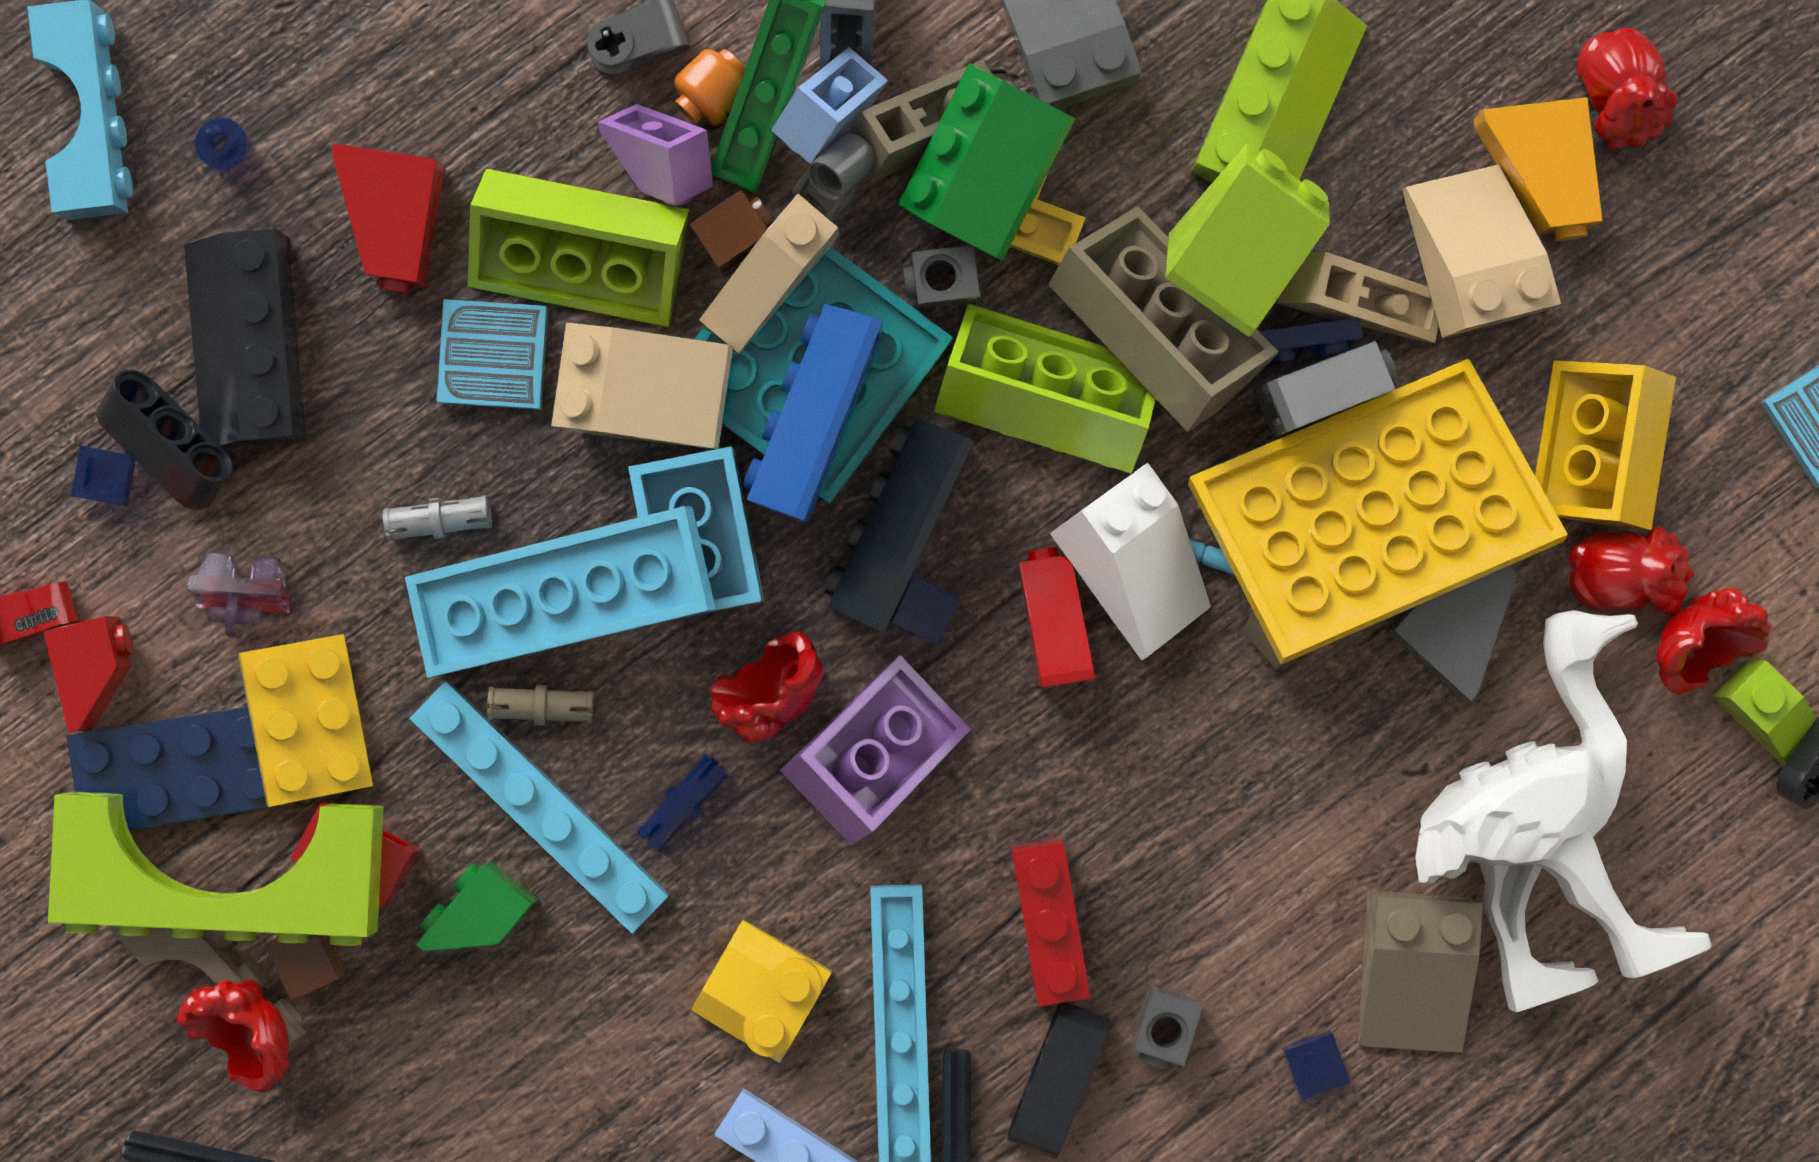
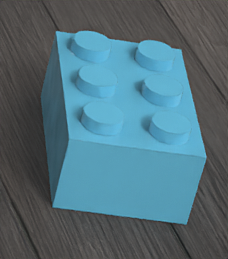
M732 447L628 467L638 518L683 506H693L716 609L690 616L765 602L736 452Z

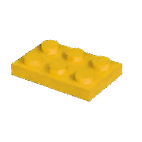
M344 634L238 654L267 807L373 786Z

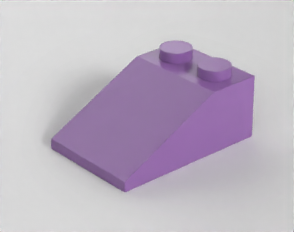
M900 655L831 719L780 771L852 845L872 833L971 729Z

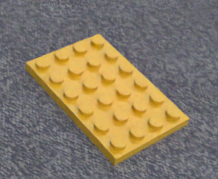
M1469 359L1195 474L1189 478L1188 483L1281 665L1564 542L1568 535Z

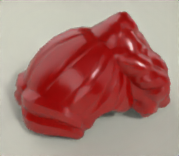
M1621 28L1613 33L1597 34L1583 45L1578 56L1577 74L1578 78L1583 80L1592 105L1599 114L1593 123L1596 134L1606 139L1608 148L1612 150L1626 146L1631 148L1641 147L1646 143L1647 139L1656 140L1661 136L1664 129L1673 122L1674 117L1672 113L1678 104V96L1665 84V64L1652 42L1635 29Z
M1660 526L1653 527L1647 536L1634 531L1606 532L1601 530L1587 536L1571 549L1569 565L1572 571L1569 575L1568 583L1569 590L1574 598L1584 606L1603 612L1607 609L1631 611L1650 604L1654 610L1661 611L1668 616H1673L1681 608L1682 600L1688 593L1686 583L1694 577V572L1688 563V550L1679 545V539L1674 533H1668Z
M1726 588L1722 591L1715 590L1706 595L1694 597L1686 608L1679 610L1678 613L1670 618L1661 633L1656 660L1659 665V677L1664 687L1676 695L1704 688L1709 682L1708 673L1710 670L1728 666L1740 656L1753 658L1758 653L1763 652L1768 646L1767 636L1771 630L1767 610L1763 609L1760 605L1750 604L1747 596L1743 595L1742 591L1737 588Z
M795 631L769 640L763 647L764 654L760 659L744 665L740 670H735L732 675H720L716 678V681L709 688V694L712 697L711 711L721 726L733 728L734 732L748 743H756L764 739L767 740L780 730H783L787 722L798 718L810 706L815 697L817 686L824 675V667L811 639L802 632Z
M223 980L214 986H203L199 989H194L192 994L186 997L184 1004L180 1007V1012L177 1014V1023L181 1027L186 1028V1033L190 1039H206L210 1046L221 1049L227 1054L229 1059L227 1064L229 1081L239 1083L256 1092L266 1093L270 1091L275 1083L284 1078V1073L288 1071L290 1066L288 1059L289 1035L286 1023L279 1010L265 1000L261 988L255 980H244L237 983Z

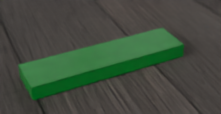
M768 1L711 166L713 176L753 193H757L761 188L779 138L771 129L795 93L825 9L826 1Z

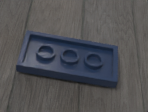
M248 706L66 736L75 792L123 794V808L129 830L268 808Z

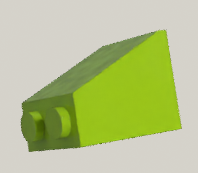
M1248 142L1169 233L1165 278L1247 337H1250L1330 225L1328 197L1318 185L1307 179H1304L1302 182L1286 171V165L1277 155L1267 149H1263L1260 152Z

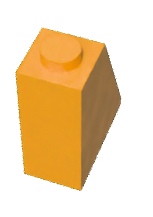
M1587 97L1484 109L1474 118L1475 131L1496 165L1499 164L1518 201L1538 234L1555 233L1556 241L1574 240L1587 237V229L1602 222Z

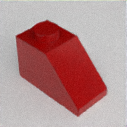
M103 616L43 631L68 733L94 729L131 668L129 654H132L134 651L133 640L129 628L126 624H121L119 616Z

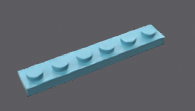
M445 681L409 718L632 934L670 895L449 681Z
M922 884L870 886L879 1162H931Z

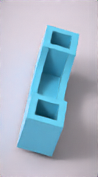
M91 0L28 6L33 58L49 69L67 74L78 91L81 103L80 123L73 139L61 152L46 160L51 212L66 220L128 213L127 198L133 195V184L129 169L123 167L121 147H125L127 144V133L123 118L120 115L117 116L115 96H119L121 93V82L116 66L114 64L111 65L109 45L115 43L112 19L108 13L105 14V11Z

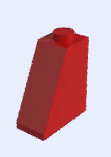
M333 143L332 157L365 274L373 280L379 281V290L410 295L411 286L426 289L445 167L437 159Z
M1058 547L1027 551L1028 562L1018 563L1017 565L1038 686L1043 688L1095 679L1073 565L1066 555L1059 556Z

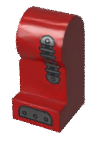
M67 581L40 586L25 592L18 591L0 596V648L44 634L43 631L79 622Z

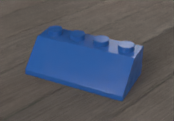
M824 304L820 316L814 313L810 314L800 342L807 344L808 347L801 364L794 361L791 362L781 390L789 393L782 412L772 410L762 435V439L770 443L762 461L755 458L752 460L743 483V488L751 490L747 498L749 502L808 525L883 336L882 320L828 304Z

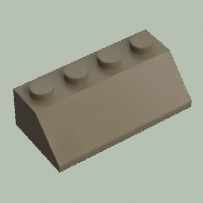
M1137 206L1069 247L1048 285L1177 422L1189 432L1221 410L1275 358L1278 351L1257 329L1250 337H1247L1165 278L1169 238Z

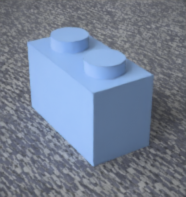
M848 47L796 90L771 131L781 138L792 151L802 156L811 164L841 135L848 133L860 112L871 107L888 80Z

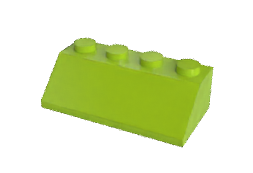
M1266 0L1190 173L1213 183L1248 142L1260 152L1263 149L1273 152L1284 162L1287 167L1286 171L1300 180L1367 25L1337 0Z
M486 169L470 205L468 287L669 327L685 252L689 209Z
M968 303L934 412L1132 474L1149 429L1156 398L1108 347Z

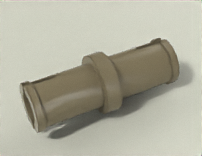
M536 685L535 690L489 687L487 704H490L487 709L488 720H534V725L542 726L546 725V721L592 723L594 691L547 690V685Z

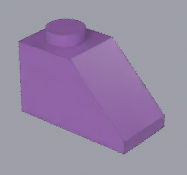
M635 104L598 122L601 134L640 192L663 200L665 204L676 206L690 202L693 196L713 187L706 129L639 104Z

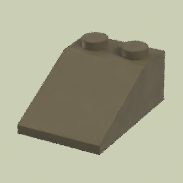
M1367 890L1358 1034L1359 1046L1463 1052L1480 955L1483 903L1471 897Z

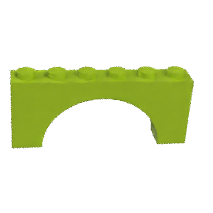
M86 792L54 795L48 923L66 924L65 932L77 934L98 933L99 925L119 926L118 934L124 936L151 935L152 927L171 928V937L203 938L204 930L224 931L225 940L232 941L256 940L257 932L277 933V942L307 943L309 942V935L330 936L329 944L361 945L362 937H369L378 932L384 806L328 804L321 806L318 824L311 843L302 857L288 872L260 889L239 893H217L195 889L170 878L157 869L142 854L134 842L125 820L123 794Z

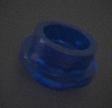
M214 118L204 123L199 129L195 139V148L199 158L206 165L217 170H228L239 165L245 158L248 151V138L243 128L235 121L228 118ZM221 134L227 135L229 142L226 149L220 152L214 151L212 145L214 138Z

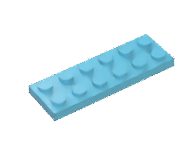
M683 506L405 577L427 678L716 609L693 506Z

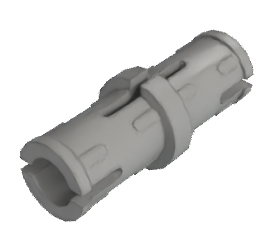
M483 495L481 497L443 502L438 497L429 499L428 504L384 508V530L389 531L386 532V538L388 541H395L396 539L433 535L434 539L446 538V533L492 528L491 507L487 506L489 498L487 495Z

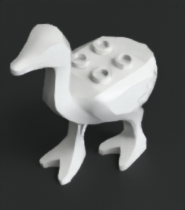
M1572 610L1557 613L1547 618L1543 640L1547 669L1561 699L1580 729L1582 743L1579 746L1555 747V744L1536 746L1535 742H1527L1506 751L1507 760L1490 766L1489 762H1481L1467 767L1459 772L1461 780L1447 785L1424 812L1420 820L1421 828L1415 855L1419 883H1434L1439 877L1454 879L1466 871L1468 863L1476 862L1480 864L1485 880L1482 899L1483 909L1497 938L1501 960L1502 984L1508 1008L1514 1012H1520L1582 991L1598 982L1594 969L1575 968L1573 961L1540 963L1531 956L1525 931V909L1531 889L1542 868L1556 878L1570 904L1595 918L1609 935L1621 974L1626 978L1645 976L1700 954L1712 947L1709 934L1686 932L1685 927L1681 926L1646 928L1635 924L1612 888L1593 839L1595 834L1607 823L1616 807L1626 772L1627 739L1596 687L1593 676V661L1606 644L1622 633L1637 627L1638 622L1635 615H1595Z

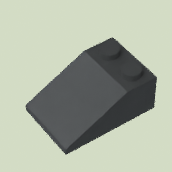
M1001 0L1032 96L1059 110H1063L1137 85L1142 72L1126 24L1115 0Z

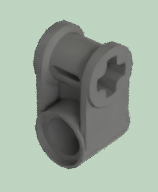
M649 0L630 11L601 20L593 25L587 37V46L592 63L597 70L610 76L621 75L650 63L671 59L684 53L691 46L674 0ZM613 38L616 45H619L620 54L610 57L607 50H605V40Z
M851 132L844 133L808 166L805 174L794 186L792 193L804 196L833 224H836L857 201L861 194V188L876 166V157L871 146L859 135Z

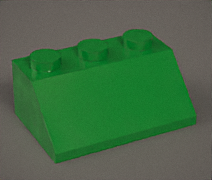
M969 63L898 205L947 233L1003 260L1076 118Z

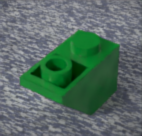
M492 860L483 864L480 869L472 863L453 885V888L459 894L450 905L445 908L439 903L420 924L419 927L426 933L416 945L423 951L498 945L507 938L538 899Z

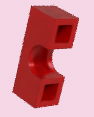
M1056 838L1010 846L1038 1007L1090 998L1063 840Z

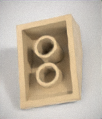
M1499 164L1402 189L1442 338L1534 315L1561 304L1548 254Z
M566 323L551 426L583 434L719 449L733 346L613 327Z

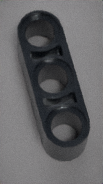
M125 370L119 372L114 377L96 413L102 428L181 505L193 510H202L209 507L232 473L233 464L227 452L145 373L137 370Z
M1069 1002L1058 1004L1007 1134L1008 1141L1053 1159L1058 1157L1105 1041L1110 1025L1109 1018Z

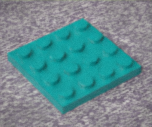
M832 247L740 354L733 350L722 421L724 426L765 455L770 442L762 439V435L772 410L782 412L789 393L782 391L781 387L791 362L794 361L801 364L808 347L807 344L800 342L810 314L814 313L820 316L824 304H828L882 320L883 336L819 495L829 504L833 502L953 341L952 336ZM706 326L703 327L694 339L726 344Z

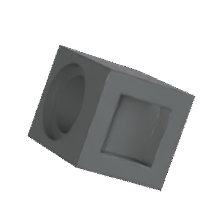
M973 245L912 252V266L903 267L906 298L916 297L918 310L978 303L980 300ZM946 266L951 269L956 279L953 286L945 291L932 289L925 279L927 272L931 268Z
M1151 984L1148 985L1130 1042L1135 1051L1141 1052L1140 1061L1169 1070L1171 1062L1185 1066L1203 1009V1005L1198 999ZM1163 1017H1171L1178 1022L1176 1036L1167 1042L1156 1041L1151 1036L1153 1024Z

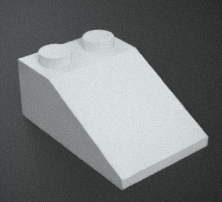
M1148 463L1050 533L1141 660L1151 655L1211 607L1179 505Z

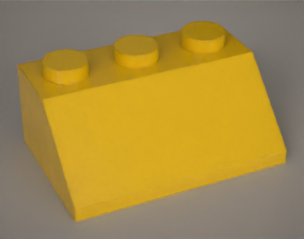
M1573 361L1553 362L1535 477L1558 518L1606 526L1652 530L1676 382L1675 376L1645 365Z

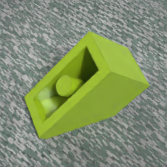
M1746 660L1712 695L1783 766H1785L1817 719L1804 696L1766 660Z

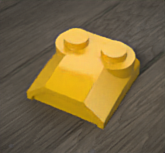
M742 920L691 1010L746 1043L753 1052L761 1056L770 1057L780 1063L818 999L832 970L749 922Z

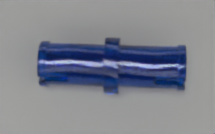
M707 753L701 757L702 759L677 787L671 785L664 793L667 797L666 800L637 829V833L642 839L649 838L646 843L655 850L662 852L665 845L689 818L695 820L702 813L700 806L721 782L730 775L723 766L719 768L717 766L719 762Z

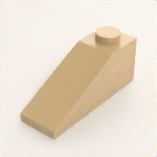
M797 194L761 236L699 321L727 345L733 346V350L740 354L840 237L838 227L802 196Z
M1310 252L1278 297L1277 302L1278 304L1317 317L1428 343H1435L1439 328L1428 286L1328 252Z

